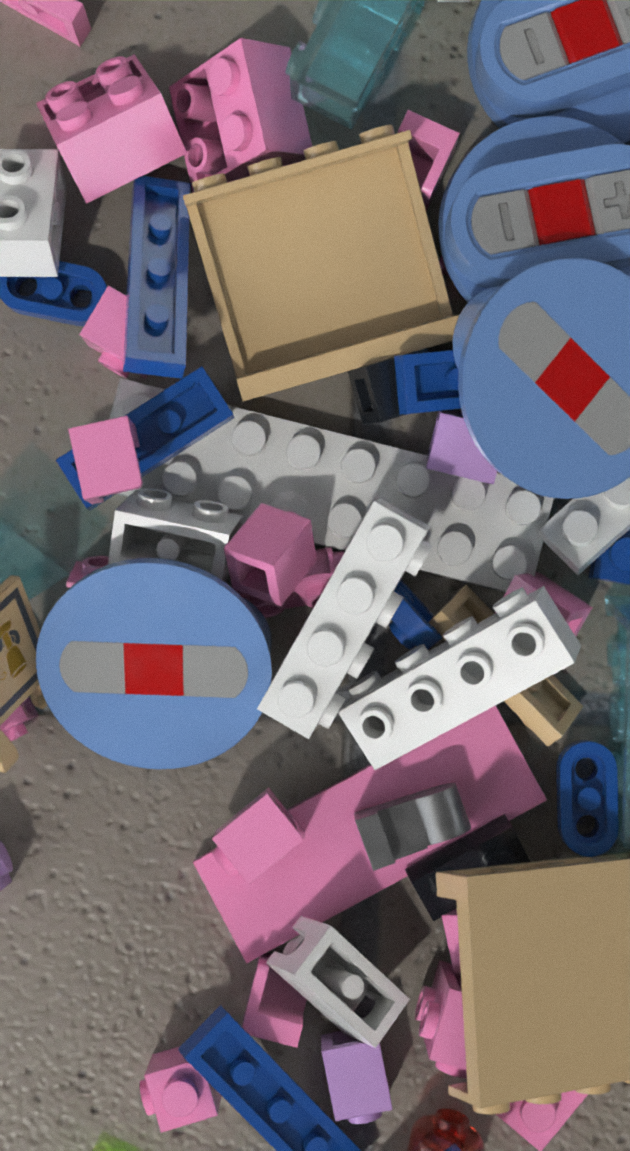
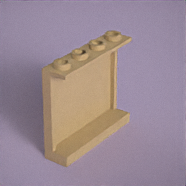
M393 124L377 127L360 133L361 144L339 150L337 141L322 143L303 150L306 159L304 161L283 166L281 157L267 159L249 165L247 167L249 177L227 182L225 173L212 175L192 182L194 193L183 195L236 374L242 401L394 358V356L453 341L458 315H453L419 187L408 144L412 139L410 130L395 134Z
M630 851L601 854L594 857L581 856L436 872L437 897L453 899L457 903L467 1082L448 1085V1094L473 1105V1111L476 1113L501 1114L510 1110V1103L525 1100L533 1104H553L561 1101V1093L576 1091L582 1094H604L611 1091V1083L623 1081L630 1084Z

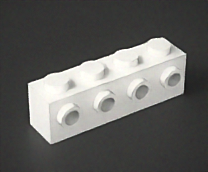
M381 498L373 501L257 708L259 711L307 739L310 738L318 724L329 729L345 701L344 697L336 693L347 674L356 679L358 678L374 650L372 646L365 643L374 625L378 623L386 628L404 598L394 592L406 571L416 577L433 545L423 540L431 526Z
M544 586L527 595L524 588L513 591L492 606L496 612L492 616L479 623L475 621L473 616L468 617L443 634L446 642L430 651L427 650L424 644H421L394 662L398 669L382 678L377 671L371 672L348 688L351 697L340 708L338 714L374 770L575 663L581 644Z

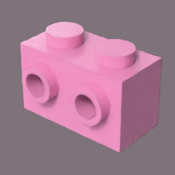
M439 960L432 987L423 985L420 991L414 1018L420 1021L419 1036L424 1038L429 1060L436 1061L435 1067L451 1076L467 1078L461 973H454L452 964Z

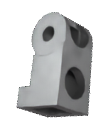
M455 783L432 787L354 813L355 822L373 871L394 864L397 859L425 850L429 845L460 836L471 829Z

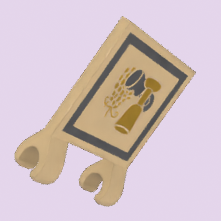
M10 575L0 584V726L29 696L35 707L44 709L47 706L41 692L36 669V650L41 631L20 576ZM0 730V772L6 773L16 763L19 754L14 744Z

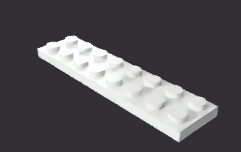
M120 378L109 419L125 416L165 389ZM229 405L228 407L234 414V419L142 477L143 485L141 488L117 493L118 495L129 497L134 491L138 492L144 488H155L171 493L173 500L194 504L200 500L219 502L228 507V512L243 515L242 525L258 506L263 503L310 519L315 545L332 547V549L344 552L373 501L381 498L431 526L423 540L432 544L433 547L419 571L505 593L515 575L529 573L535 576L543 539L539 535V529L549 520L554 498L528 491L499 473L496 474L493 485L427 469L426 462L428 456Z

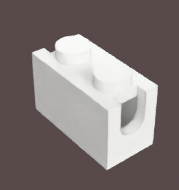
M300 916L292 927L300 934L299 937L288 942L283 954L274 951L266 963L344 1034L376 1048L410 999L331 925ZM366 995L376 1002L372 1011L365 1018L361 1019L354 1013V1010Z

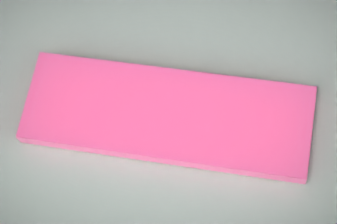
M495 705L376 770L369 764L288 808L289 813L305 831L304 841L250 885L240 874L234 879L231 878L215 859L212 853L214 849L194 859L193 864L247 964L300 935L292 928L300 916L324 922L407 877L405 869L504 814L510 821L547 801ZM455 783L471 829L460 836L429 845L425 850L397 859L394 864L373 871L355 822L354 813L432 787Z

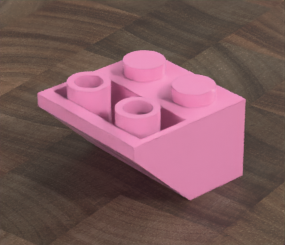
M240 38L169 87L179 135L187 151L184 158L192 193H194L192 182L225 173L227 182H232L249 177L247 167L260 161L281 157L283 166L304 161L306 159L303 150L313 147L290 47Z
M135 54L128 58L123 56L111 58L99 65L95 74L77 83L68 81L58 84L47 92L45 99L36 103L86 204L187 154L160 91Z

